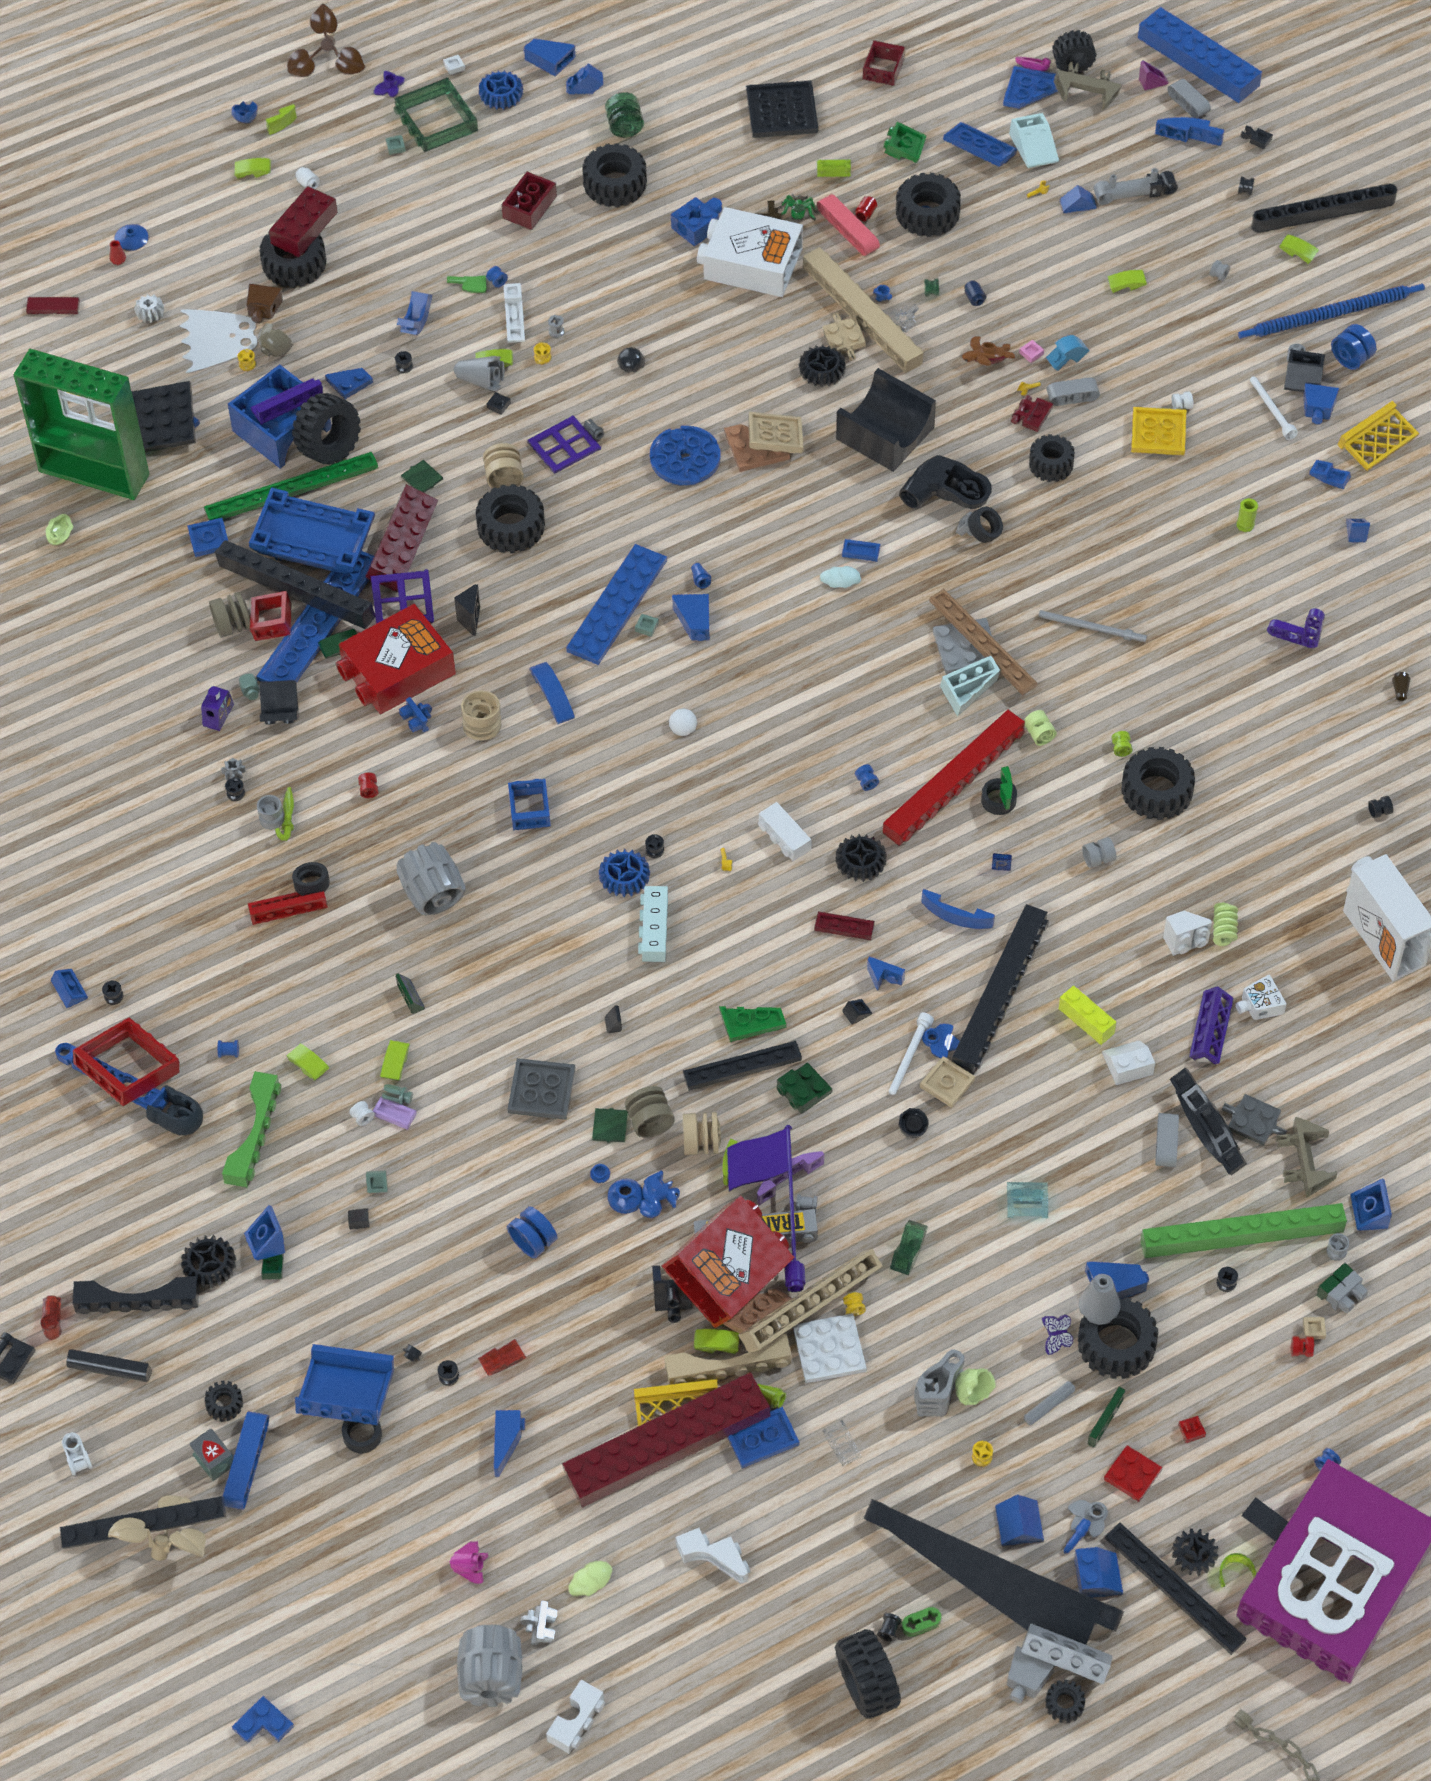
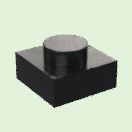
M495 392L486 403L487 409L502 415L511 404V399Z

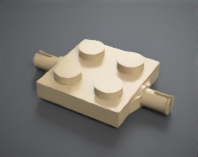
M834 313L832 317L835 322L822 326L828 345H830L831 349L836 347L837 351H841V354L847 353L849 360L852 361L853 358L854 361L856 359L854 351L866 346L857 319L852 317L841 320L840 314Z

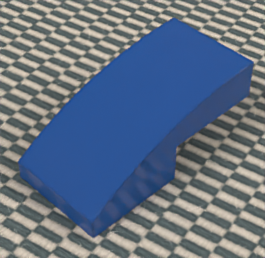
M1316 460L1309 471L1310 475L1314 478L1341 489L1345 488L1351 478L1350 472L1335 469L1333 463Z

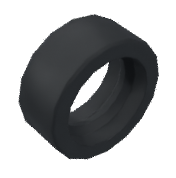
M985 506L974 511L969 516L968 527L975 539L979 542L988 543L1002 534L1003 522L997 511ZM980 516L989 522L991 533H988L982 527Z
M1000 778L989 780L982 788L981 803L983 808L994 815L1008 814L1014 809L1017 801V789L1013 783L1010 809L1006 810L1003 803H995L988 798L990 792L1000 790V784H1002Z
M304 863L298 866L292 874L295 891L302 896L325 892L330 884L328 870L321 863ZM307 877H320V879L314 882H302Z
M344 1421L341 1429L345 1445L351 1451L360 1454L368 1453L376 1449L382 1439L380 1421L378 1425L371 1424L374 1428V1435L364 1442H356L350 1437V1429L359 1422Z

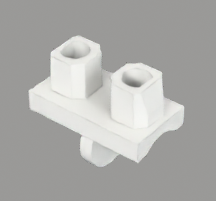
M541 1601L540 1606H537L535 1611L528 1610V1615L521 1617V1624L526 1626V1632H532V1645L537 1646L540 1642L550 1643L554 1639V1629L546 1628L545 1622L554 1623L557 1617V1610L547 1607L548 1602Z

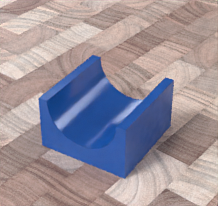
M279 364L227 405L232 431L281 469L285 465L287 451L294 441L293 438H295L292 435V430L294 429L293 421L296 420V413L301 410V407L295 408L262 425L251 411L252 406L303 383ZM331 419L323 427L325 432L331 429Z

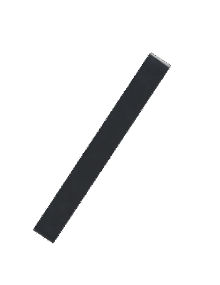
M1383 184L1260 209L1253 213L1251 229L1254 232L1263 233L1390 207L1395 204L1398 189L1394 184Z

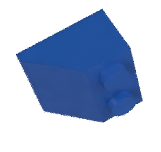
M1099 1547L1075 1550L1074 1563L1080 1593L1092 1598L1123 1595L1117 1553Z

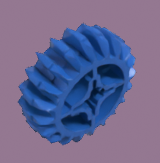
M498 70L496 73L491 72V75L486 74V77L482 78L478 91L480 99L485 103V106L489 105L490 108L495 107L496 109L502 108L504 110L505 107L510 108L511 105L516 106V103L520 102L523 95V85L517 74L513 75L512 72L506 73L505 70L503 72Z
M617 849L616 854L610 852L609 857H604L603 862H601L599 880L603 884V888L608 889L609 894L614 892L616 897L619 894H622L623 897L629 894L632 897L633 892L639 894L640 889H645L646 884H648L650 876L649 864L646 862L645 857H641L639 852L634 854L633 849L630 852H627L626 849L620 852Z

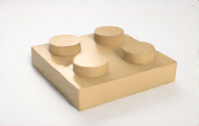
M943 1056L922 1080L920 1088L953 1108L973 1084L975 1076Z

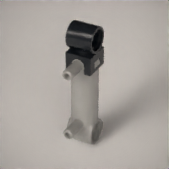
M1153 168L1151 173L1146 175V178L1116 182L1117 176L1112 174L1110 182L1100 181L1093 188L1098 203L1107 205L1113 200L1143 195H1149V198L1159 197L1161 192L1165 195H1171L1177 191L1178 185L1173 172L1164 171L1159 174L1158 169Z

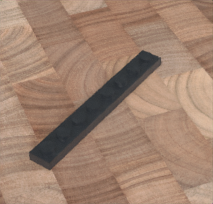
M223 1496L62 1526L60 1527L61 1545L63 1549L118 1539L108 1537V1533L117 1521L124 1518L142 1520L145 1523V1528L149 1529L150 1533L227 1518L225 1500Z

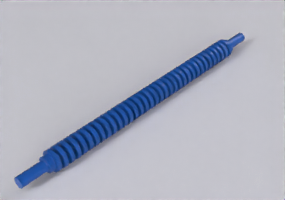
M1423 283L1411 287L1401 285L1359 296L1358 298L1257 323L1252 329L1238 332L1239 339L1253 335L1263 337L1276 332L1380 306L1381 304L1406 299L1411 293L1425 290V286Z

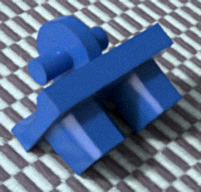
M411 697L407 698L406 705L399 709L402 719L405 720L411 716L413 717V719L408 721V726L412 732L422 729L425 733L429 730L426 724L428 722L427 719L431 718L432 707L430 704L423 705L419 703L416 705Z

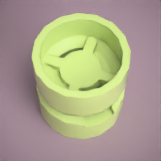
M1043 710L1034 711L1024 719L1025 727L1031 733V737L1036 745H1045L1051 742L1057 735V731L1049 722Z

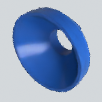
M626 1178L617 1180L608 1190V1203L616 1212L623 1214L635 1212L639 1209L640 1201L644 1199L643 1189L635 1180ZM622 1187H629L631 1189V1193L628 1195H622L619 1191Z

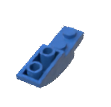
M1173 117L1157 120L1155 134L1187 142L1191 138L1221 146L1225 130L1210 126V121Z

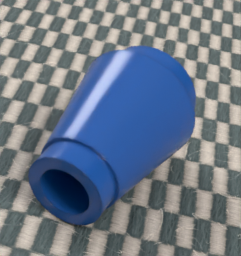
M700 563L693 564L691 570L694 584L700 589L709 587L711 584L710 574Z

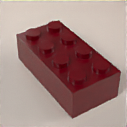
M307 186L269 229L271 244L300 257L338 213L336 198Z

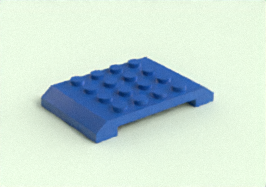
M271 488L249 541V547L258 554L348 574L355 570L373 523L375 512L357 508L356 512L290 497L288 491Z

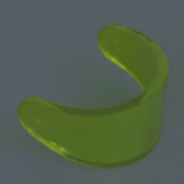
M1233 1553L1226 1556L1222 1561L1218 1578L1221 1587H1225L1222 1570L1230 1563L1244 1564L1250 1569L1253 1577H1255L1257 1572L1253 1562L1246 1555Z

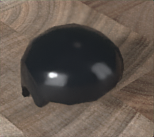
M628 347L619 353L617 363L620 369L625 372H637L638 368H644L645 358L639 349Z
M908 1108L899 1117L898 1126L906 1137L918 1138L928 1129L929 1120L926 1113L920 1109Z

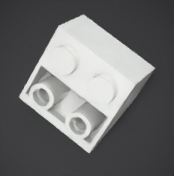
M1187 911L1166 917L1163 938L1173 956L1184 954L1196 947L1201 948L1209 942L1212 922L1210 919Z

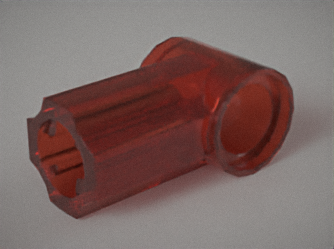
M55 1295L47 1296L43 1299L42 1319L40 1321L43 1334L49 1340L57 1339L62 1333L61 1298Z

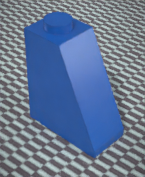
M534 38L524 47V59L555 77L576 58L575 45Z
M709 594L672 595L673 610L691 641L710 640Z
M1092 1261L1086 1263L1085 1273L1089 1282L1099 1274L1110 1276L1120 1299H1125V1297H1130L1147 1290L1149 1283L1148 1274L1138 1264Z

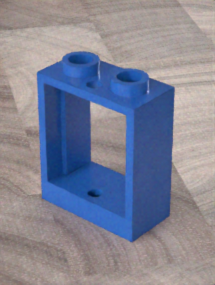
M546 779L509 782L513 830L551 827ZM542 794L544 810L516 813L515 796Z

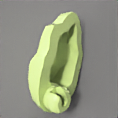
M61 514L49 521L46 527V538L50 544L58 546L68 540L73 524L67 514Z
M593 1561L586 1564L584 1568L574 1573L573 1579L568 1586L569 1593L572 1596H590L606 1586L611 1577L612 1567L604 1561Z

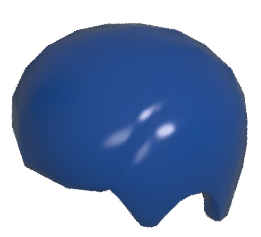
M242 101L239 105L232 106V116L238 122L250 123L257 116L258 105L255 102L247 105Z

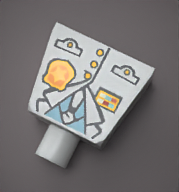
M1270 974L1247 986L1243 990L1242 1001L1236 1003V1009L1239 1014L1249 1011L1255 1020L1283 1015L1286 1008V1002Z

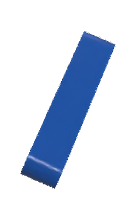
M250 1411L246 1414L223 1493L225 1507L245 1509L269 1425V1415Z

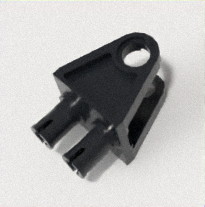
M653 1265L655 1311H668V1321L677 1323L681 1320L680 1310L692 1309V1301L674 1280H661L660 1265Z

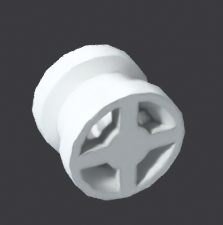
M365 1101L356 1103L349 1112L353 1118H356V1123L359 1126L367 1125L375 1116L374 1112L368 1109V1104Z

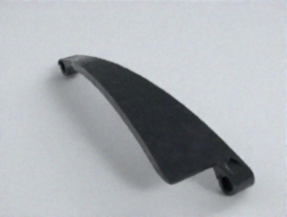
M871 1499L863 1519L893 1533L930 1562L1027 1631L1030 1624H1034L1087 1645L1095 1623L1116 1632L1123 1617L1124 1611L1096 1600L976 1547L874 1499Z

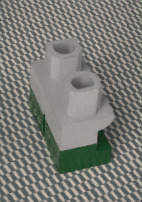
M1345 1262L1319 1285L1316 1296L1321 1300L1326 1299L1335 1311L1340 1308L1345 1313H1349L1355 1306L1350 1297L1353 1295L1359 1301H1362L1367 1296L1368 1290L1361 1284L1363 1278Z

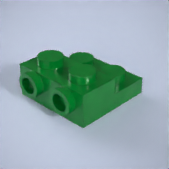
M897 121L894 127L890 126L887 132L889 139L886 138L883 144V148H885L884 153L898 160L902 156L917 163L927 135Z

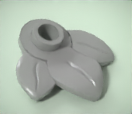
M1078 1500L1068 1506V1510L1076 1516L1072 1521L1071 1531L1076 1532L1075 1528L1085 1518L1091 1522L1088 1531L1093 1538L1103 1532L1104 1520L1108 1514L1104 1504L1101 1502L1090 1504L1085 1500ZM1099 1511L1101 1514L1099 1516H1096L1093 1514V1512Z

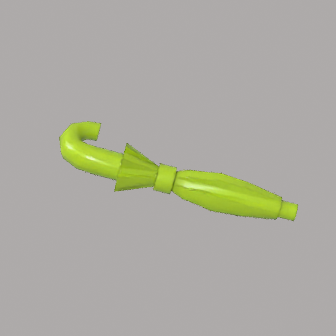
M287 787L283 801L285 815L281 830H284V833L282 834L279 828L275 829V833L281 841H288L291 831L294 830V825L291 821L294 809L291 787Z

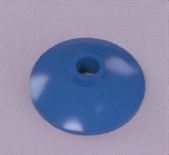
M129 224L121 227L116 232L114 239L120 242L123 250L134 251L146 245L149 235L143 226Z

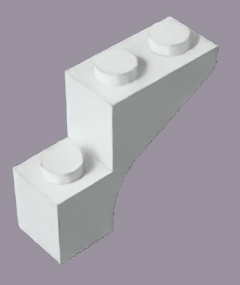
M699 1528L675 1537L676 1547L684 1564L694 1560H705L715 1565L738 1583L748 1582L749 1566L746 1561H742L740 1546L737 1542H733L732 1537L710 1545L707 1535L702 1534Z

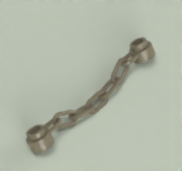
M1240 1709L1236 1713L1233 1722L1242 1730L1245 1727L1253 1732L1256 1739L1267 1742L1274 1741L1282 1745V1749L1293 1758H1298L1304 1765L1303 1771L1308 1781H1319L1320 1777L1315 1766L1312 1763L1306 1762L1301 1756V1749L1290 1740H1281L1275 1736L1272 1730L1259 1727L1254 1728L1251 1725L1254 1720L1245 1711ZM1259 1731L1270 1733L1269 1738L1260 1737ZM1287 1743L1291 1744L1298 1752L1296 1751L1293 1754L1286 1748L1288 1747ZM1310 1766L1312 1767L1314 1774L1316 1776V1778L1312 1777V1780L1307 1772V1769H1310Z

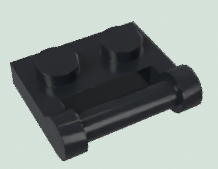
M3 1332L0 1337V1355L8 1344L12 1347L0 1364V1378L14 1384L36 1350L33 1346L14 1338L9 1333Z

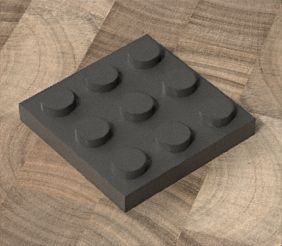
M517 1058L507 1109L508 1113L567 1120L576 1070L575 1064Z

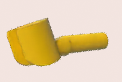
M1043 180L1040 182L1039 188L1026 195L1029 198L1038 193L1047 194L1050 185L1046 186V181Z
M1021 382L1017 391H1022L1021 395L1026 396L1029 389L1039 387L1041 383L1027 384L1026 382Z
M721 848V869L723 871H732V860L727 859L725 848Z

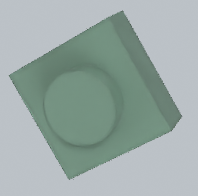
M402 135L385 138L389 155L406 152Z
M641 614L635 626V632L652 637L659 624V619Z
M386 1170L366 1172L367 1193L388 1192Z

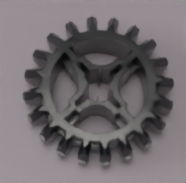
M823 344L821 347L815 345L814 348L809 347L808 351H804L803 355H801L799 372L803 380H807L808 384L813 383L814 386L819 384L821 387L823 385L829 387L830 383L836 384L844 376L846 369L845 358L842 356L841 351H837L836 347L831 349L830 345L828 347H824Z
M851 834L850 840L845 838L843 843L839 844V848L836 850L835 862L838 870H841L842 875L847 874L848 879L854 877L855 882L858 879L864 882L865 878H868L871 881L872 876L878 877L879 872H883L887 853L880 840L875 841L874 836L868 838L867 834L864 837L858 834L857 837H854Z
M205 1235L203 1240L197 1237L196 1243L190 1242V1248L184 1249L185 1254L181 1256L183 1274L187 1277L197 1276L198 1285L201 1283L203 1288L207 1284L213 1288L214 1283L221 1286V1280L228 1281L227 1275H233V1269L236 1267V1255L234 1254L233 1247H230V1243L228 1241L224 1242L222 1237L217 1240L214 1235L210 1239ZM219 1253L225 1257L223 1263L218 1259ZM194 1260L199 1264L198 1270L193 1267Z

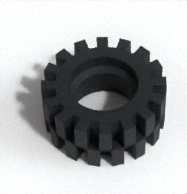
M224 1380L221 1381V1385L215 1382L214 1388L212 1386L208 1388L209 1391H206L204 1400L209 1416H213L214 1420H217L219 1417V1421L223 1422V1418L230 1421V1416L235 1418L237 1417L236 1413L240 1414L241 1407L243 1408V1398L240 1388L238 1389L236 1384L232 1386L231 1381L225 1384ZM222 1395H227L232 1399V1402L227 1406H218L216 1404L217 1398Z
M1065 1679L1064 1683H1061V1680H1059L1056 1685L1053 1683L1051 1689H1048L1045 1706L1046 1709L1048 1708L1047 1713L1053 1715L1052 1719L1056 1720L1058 1718L1060 1723H1063V1720H1066V1723H1070L1072 1719L1076 1721L1078 1716L1081 1717L1086 1698L1084 1691H1081L1082 1687L1080 1685L1075 1686L1076 1682L1072 1681L1070 1684ZM1063 1694L1070 1695L1074 1700V1704L1070 1708H1062L1058 1705L1057 1698Z

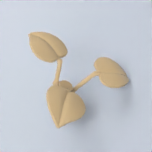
M168 1495L160 1498L157 1507H167L192 1501L186 1497ZM124 1518L117 1521L108 1533V1537H115L132 1543H139L148 1538V1547H152L151 1557L158 1561L167 1559L172 1545L203 1557L206 1544L205 1535L191 1528H185L181 1532L175 1531V1533L170 1535L169 1539L167 1537L168 1529L164 1531V1535L159 1534L152 1540L150 1530L145 1528V1523L136 1518Z

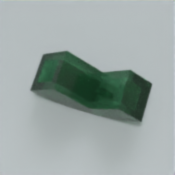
M912 1220L905 1224L901 1242L893 1254L890 1265L891 1270L909 1276L923 1245L928 1229L927 1225Z

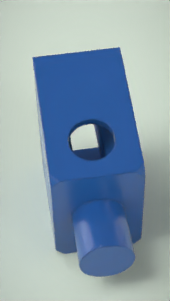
M1305 383L1303 394L1305 416L1312 418L1314 424H1321L1323 419L1329 420L1337 401L1339 388Z

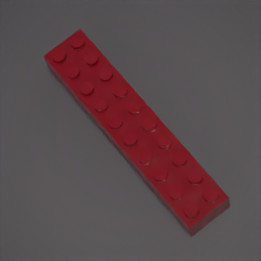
M749 1372L562 1463L563 1470L583 1508L719 1442L729 1435H733L770 1417V1406L752 1373Z

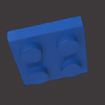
M223 518L187 525L195 557L215 553L225 540L228 541Z

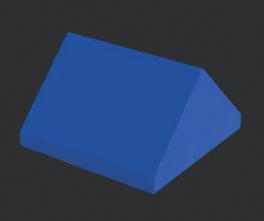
M1382 1178L1350 1194L1357 1230L1388 1229L1392 1213L1385 1179Z
M268 1205L244 1233L255 1260L285 1253L282 1229L272 1206Z
M1017 1494L995 1505L1001 1546L1044 1542L1037 1500Z

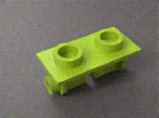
M851 159L817 160V177H851Z

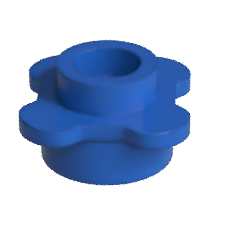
M879 285L873 290L878 302L892 299L890 288L886 285Z

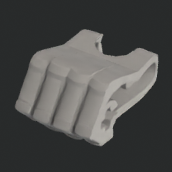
M955 1349L948 1351L938 1363L929 1367L920 1376L914 1390L918 1416L943 1417L947 1414L952 1393L955 1389V1380L957 1375L963 1371L964 1355L961 1351ZM952 1357H957L959 1362L954 1364L949 1363V1360Z

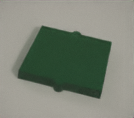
M424 459L401 474V477L411 487L424 493L430 488L433 489L436 484L443 480V477Z
M612 1107L610 1109L595 1108L592 1141L625 1143L628 1111L617 1110Z

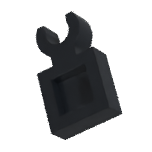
M1248 125L1245 126V132H1241V138L1250 139V144L1262 149L1267 147L1273 137V134L1259 128L1255 131Z

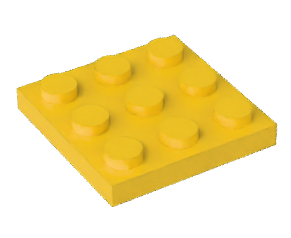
M1133 407L1131 452L1185 455L1186 410Z

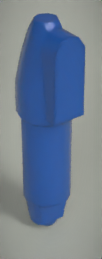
M1084 1518L1075 1528L1076 1532L1066 1543L1064 1548L1065 1554L1073 1550L1081 1538L1086 1535L1091 1525L1089 1520Z

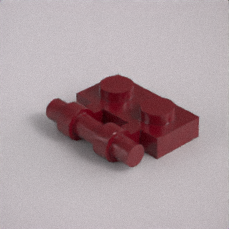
M1026 395L1020 401L1019 408L1012 414L1011 423L1017 424L1018 421L1023 420V427L1038 432L1053 409V403L1038 397L1033 402L1031 401L1032 397Z

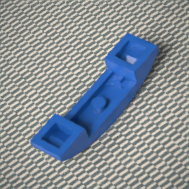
M544 662L530 667L529 670L546 697L557 724L574 719L575 716L568 698L550 665Z
M926 889L922 890L921 902L939 918L966 928H993L995 914L978 908L972 914L942 903L940 894Z

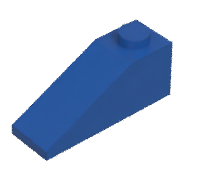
M495 1410V1477H500L521 1439V1430H525L526 1423L525 1418L521 1417V1410Z

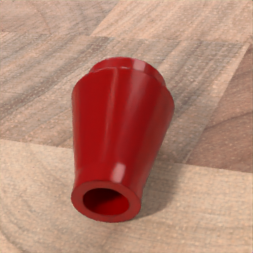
M113 240L110 242L109 260L114 265H121L125 262L126 254L120 242Z

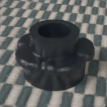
M408 1344L406 1349L403 1348L405 1352L404 1357L412 1362L415 1360L420 1361L421 1351Z

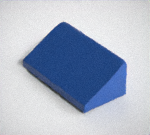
M72 969L56 970L54 972L51 982L66 1008L72 1007L88 998Z

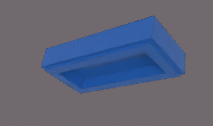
M845 539L842 557L878 562L880 544Z

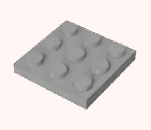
M987 618L976 619L992 636ZM952 624L933 627V634L945 675L985 658Z

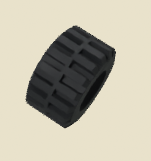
M1072 30L1069 33L1065 32L1052 45L1056 66L1062 71L1068 72V64L1073 62V69H1075L1076 63H1078V73L1080 74L1082 71H1087L1089 67H1092L1096 61L1097 54L1093 40L1085 31Z
M1048 434V436H1041V439L1037 438L1032 443L1029 468H1031L1030 471L1032 473H1035L1034 476L1036 478L1040 477L1042 481L1059 482V479L1064 480L1066 476L1071 474L1075 452L1074 446H1071L1072 443L1066 441L1067 438H1061L1057 434L1056 436Z

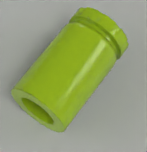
M1247 498L1240 503L1236 526L1242 532H1250L1254 529L1258 503L1253 499Z

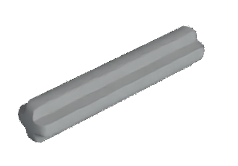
M1070 1381L1066 1382L1024 1415L1025 1422L1028 1425H1033L1075 1392V1386Z

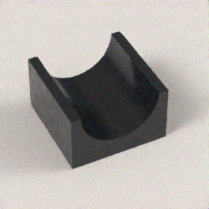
M878 368L874 372L871 387L858 408L852 413L843 408L837 411L836 440L894 472L935 428L936 400Z

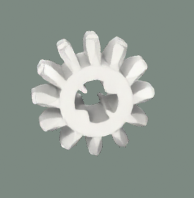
M147 294L146 297L141 296L140 300H136L134 309L139 320H143L144 323L147 321L152 323L153 320L158 321L159 317H163L164 304L160 297H156L155 294L152 296Z

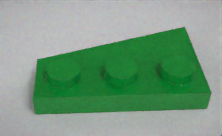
M719 1006L730 1042L787 1028L781 1008L757 1007L756 1009H744V1007H737V1009Z

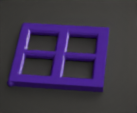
M574 415L527 440V443L554 474L601 450V446L592 438ZM573 425L579 434L565 440L559 431ZM552 435L559 445L545 452L538 442ZM583 437L590 447L576 453L569 444ZM563 448L570 457L556 464L549 455Z
M425 569V571L371 576L376 624L384 620L382 603L399 602L401 611L407 608V601L420 599L425 600L426 615L424 616L429 622L434 623L428 569ZM422 578L424 594L406 596L404 580ZM397 581L399 597L381 599L379 583Z

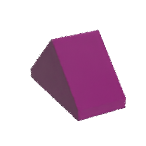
M1144 60L1140 62L1139 81L1144 90L1165 86L1169 83L1163 71Z

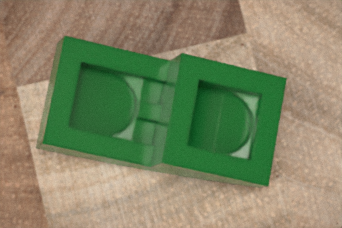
M1005 766L1001 768L1000 774L1002 782L1000 784V798L1005 809L1008 810L1010 809L1012 799V776L1009 767Z

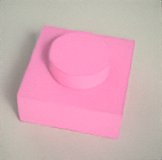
M1031 340L1019 349V353L1032 363L1044 355V349Z

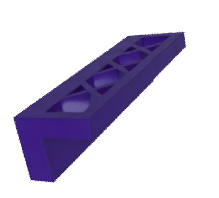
M312 378L252 406L251 411L262 425L300 407L303 403H307V399L310 397H315L314 395L320 393L323 394L322 383L319 379L314 380Z
M1218 986L1203 992L1189 1057L1193 1060L1205 1057L1215 1065L1220 1063L1234 999ZM1221 997L1226 1000L1225 1007H1223ZM1218 1012L1220 1013L1222 1019L1221 1024L1217 1017ZM1214 1029L1217 1031L1218 1040L1215 1038ZM1211 1045L1215 1052L1214 1055L1210 1053Z

